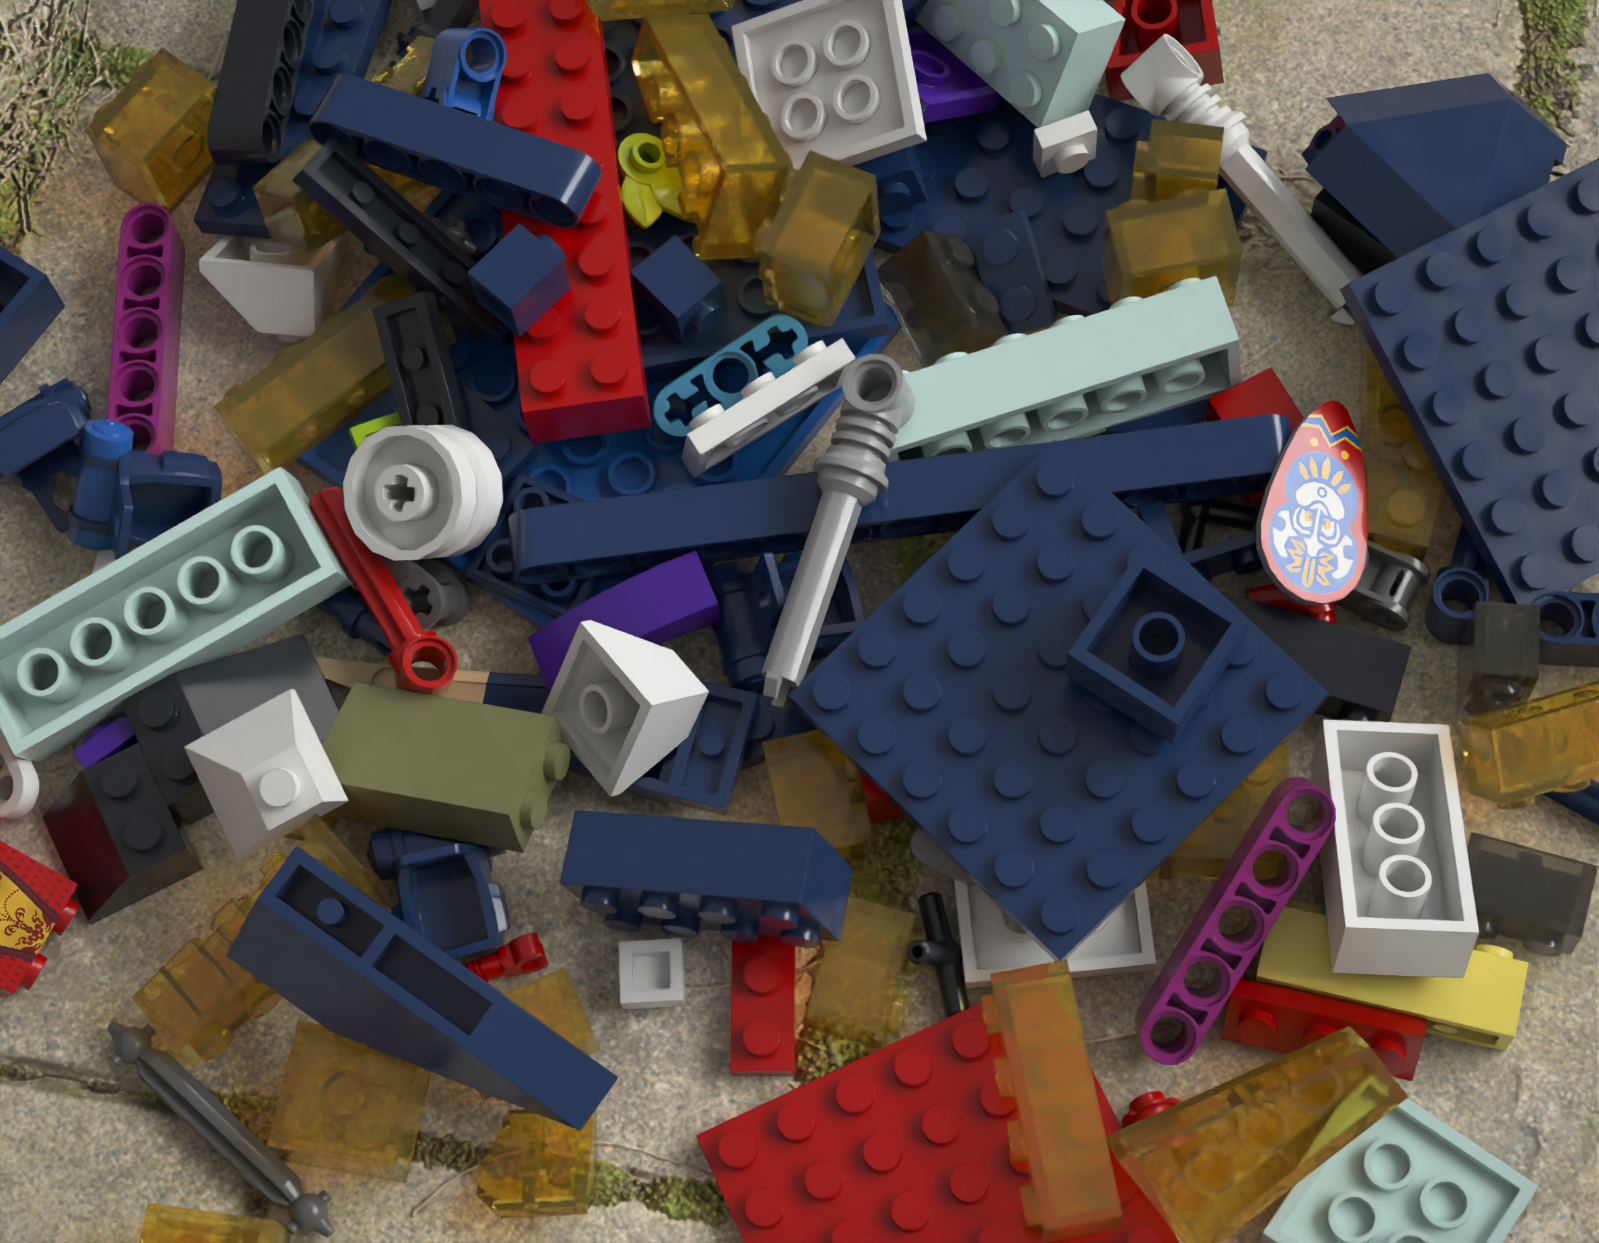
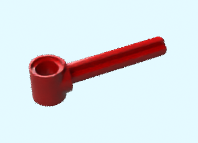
M335 486L319 491L309 500V506L393 650L387 656V660L395 672L396 689L444 697L458 667V659L454 648L446 640L438 637L435 631L424 632L381 556L372 552L354 533L345 512L342 489ZM416 662L431 663L438 669L441 678L435 681L422 680L414 674L411 665Z

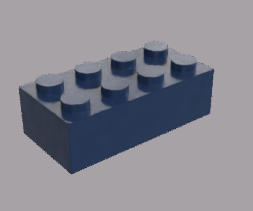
M575 810L560 884L580 899L579 905L581 907L595 911L604 918L603 924L615 930L639 932L641 924L661 926V929L666 933L681 937H697L699 929L720 931V935L724 938L746 943L756 942L758 935L780 936L779 940L788 945L814 948L817 947L818 940L841 941L853 868L815 828Z

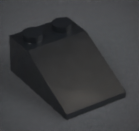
M303 634L175 672L121 701L166 805L190 824L201 820L215 811L184 748L188 744L287 690L295 689L322 745L340 708L309 642Z

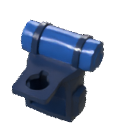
M95 419L86 422L83 437L77 450V456L80 459L73 504L69 508L67 518L70 522L68 539L72 543L90 550L100 551L113 548L114 557L117 560L126 555L127 545L140 547L221 500L222 474L217 462L209 461L207 456L194 453L164 450L162 454H150L146 451L132 449L134 433L129 427L110 419Z

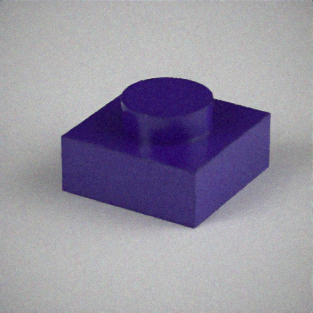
M122 715L114 722H105L92 729L86 735L83 744L75 749L73 753L86 769L139 742L131 724Z

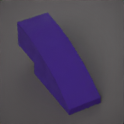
M695 550L657 565L586 600L529 636L528 641L550 694L580 622L592 620L663 646V643L720 622L718 602Z

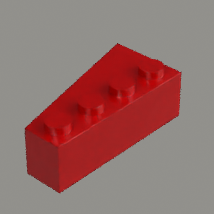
M1115 0L1112 8L1126 20L1104 70L1111 99L1117 101L1135 99L1126 88L1120 75L1164 33L1177 40L1198 63L1204 74V79L1199 84L1200 86L1206 83L1209 85L1224 83L1212 0Z

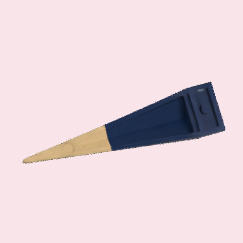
M316 657L325 679L329 683L351 690L355 682L396 689L395 672L390 664ZM411 666L414 674L422 680L435 681L441 678L437 668ZM457 670L444 697L541 714L549 692L542 675ZM699 680L709 693L689 736L625 790L667 806L669 803L727 816L759 706V697L757 693ZM570 749L568 770L595 779Z

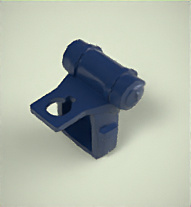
M67 378L51 386L47 383L39 387V394L0 416V485L13 484L32 492L60 533L69 530L70 522L67 519L68 511L58 508L54 503L53 490L56 484L51 476L63 470L67 478L77 479L80 459L77 456L78 445L82 440L86 422L92 419V408L88 393L82 386H78L73 380L70 381Z
M797 551L785 554L781 558V563L777 564L772 552L762 553L754 570L751 572L748 571L745 564L736 562L720 564L705 572L718 602L720 622L713 624L712 627L721 656L720 663L723 675L728 678L730 687L757 694L764 692L765 677L761 672L802 552ZM846 556L810 661L826 658L865 621L859 589Z
M394 828L371 831L370 841L368 842L369 849L367 850L370 866L381 881L393 879L397 889L399 902L391 907L392 914L454 959L505 944L504 932L511 928L505 899L506 895L502 884L493 882L491 875V857L505 854V849Z

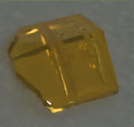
M526 1109L509 1110L502 1122L503 1129L480 1163L476 1191L477 1198L500 1219L588 1214L598 1189L596 1110L581 1131Z

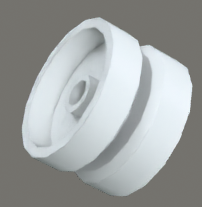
M454 425L390 426L381 429L365 438L352 455L343 481L344 508L354 533L372 552L394 561L451 557L466 553L479 546L496 526L503 503L502 475L491 450L474 433Z

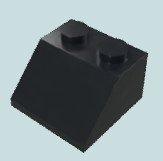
M139 743L82 770L42 816L69 879L78 884L75 893L91 925L204 869L180 816L166 805Z

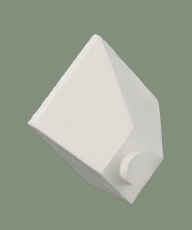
M308 233L305 242L224 235L199 260V271L257 332L277 334V338L284 342H305L315 338L331 318L345 249V236Z
M592 620L580 622L541 714L556 716L565 743L568 744L570 749L611 797L621 794L689 736L709 691L673 650Z
M295 689L287 690L184 747L237 859L250 855L349 801Z

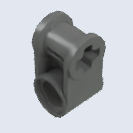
M1367 539L1365 567L1359 583L1348 595L1335 603L1361 615L1376 626L1393 631H1403L1410 622L1408 609L1419 587H1423L1428 583L1431 572L1425 564L1411 555L1390 550ZM1392 585L1397 586L1394 596L1389 595Z
M380 555L422 629L435 624L438 626H451L461 622L467 615L471 605V594L467 584L460 576L453 573L436 558L394 561Z

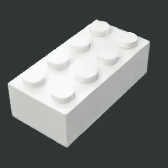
M1322 720L1311 763L1312 781L1331 797L1336 807L1335 824L1320 849L1332 973L1463 978L1479 934L1449 725ZM1314 797L1315 813H1316V810H1317V802H1316V799H1315V797Z

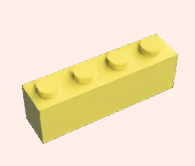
M1289 900L1261 945L1254 981L1427 1019L1425 1033L1504 1052L1515 1037L1529 962L1513 959V953L1505 948L1487 944L1476 945L1472 951L1463 978L1332 973L1327 917L1322 914L1323 910L1319 906L1299 900Z

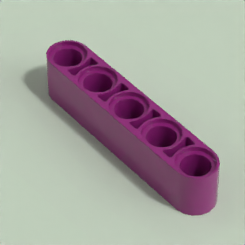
M144 203L130 209L123 217L120 227L107 419L118 421L133 431L132 449L139 444L150 443L146 449L147 453L162 454L164 450L173 451L186 251L184 242L167 210L158 204ZM162 235L157 241L145 244L151 237ZM159 286L150 295L141 296L149 287ZM148 338H156L151 345L145 348H137L142 341ZM153 390L148 398L143 401L133 402L139 393Z
M1303 777L1288 778L1280 782L1272 790L1139 1006L1134 1018L1135 1031L1146 1054L1155 1062L1163 1065H1178L1193 1055L1331 833L1336 821V807L1331 797L1313 781ZM1301 795L1314 796L1317 802V810L1314 817L1303 825L1290 824L1287 820V809L1292 800ZM1273 850L1281 852L1283 865L1281 871L1275 877L1269 880L1254 878L1252 866L1255 859L1261 853ZM1232 906L1248 908L1249 921L1242 931L1236 934H1225L1218 930L1219 918L1226 909ZM1207 961L1216 966V974L1208 986L1193 989L1184 984V976L1191 965ZM1173 1016L1182 1021L1181 1032L1175 1040L1168 1043H1159L1150 1038L1152 1026L1157 1020Z

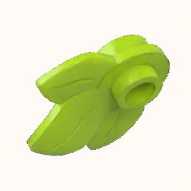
M635 133L626 137L618 147L616 156L620 178L623 181L621 186L622 204L629 217L642 229L650 227L659 218L662 211L688 222L700 225L707 224L711 213V196L707 183L716 180L721 175L722 170L718 162L707 151L689 142L679 141L665 144L661 139L647 133ZM639 155L648 158L652 163L645 162Z

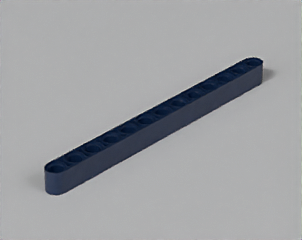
M1266 414L1056 442L1129 509H1134L1162 500L1163 505L1264 492L1261 483H1268L1270 481L1277 461L1291 436V429L1288 417L1279 414ZM1051 442L885 463V475L889 482L887 491L883 494H877L874 502L862 507L849 545L959 531ZM816 472L534 507L517 511L508 517L513 578L517 582L524 584H541L647 571L695 550L701 564L757 557L766 552L781 554L803 551L823 494L817 484L818 474Z

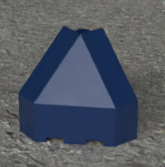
M1490 73L1328 97L1326 99L1338 114L1329 124L1323 126L1315 133L1310 145L1301 155L1308 164L1305 170L1397 258H1400L1548 184L1552 168L1563 164L1568 144L1542 115Z

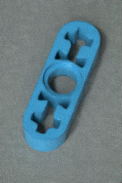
M784 314L769 316L665 385L657 394L654 403V416L660 428L666 433L678 437L687 436L693 430L689 423L685 424L680 418L669 421L665 413L671 406L668 399L671 394L677 393L679 397L685 399L699 391V388L690 381L699 374L703 375L708 392L721 402L720 405L724 411L740 402L744 398L741 391L760 377L758 376L754 360L740 347L751 340L753 341L755 351H759L770 342L767 331L771 327L777 325L782 332H786L791 328L796 332L797 337L791 342L794 353L784 358L781 353L775 352L763 359L762 362L771 369L769 372H772L775 378L793 368L795 365L792 359L808 347V337L801 323L795 318ZM736 358L747 367L748 381L741 390L732 393L724 392L714 383L713 370L723 359ZM706 398L691 409L693 418L709 409Z

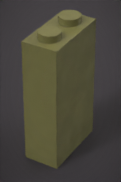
M355 682L322 743V747L349 801L324 815L523 853L533 831L538 830L545 820L547 801L557 780H562L568 771L570 748L564 742L556 716Z

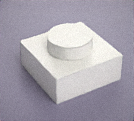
M1089 110L1034 129L1033 160L1041 177L1056 172L1062 174L1071 173L1085 166L1088 161L1096 159L1097 127Z
M682 938L618 942L620 1004L622 1009L686 1006L684 944Z

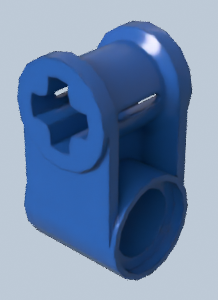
M450 28L442 31L436 37L432 46V55L424 88L419 97L493 121L494 104L502 71L506 64L507 52L503 40L497 33L485 28ZM468 44H470L473 52L470 66L467 65L465 59V51Z

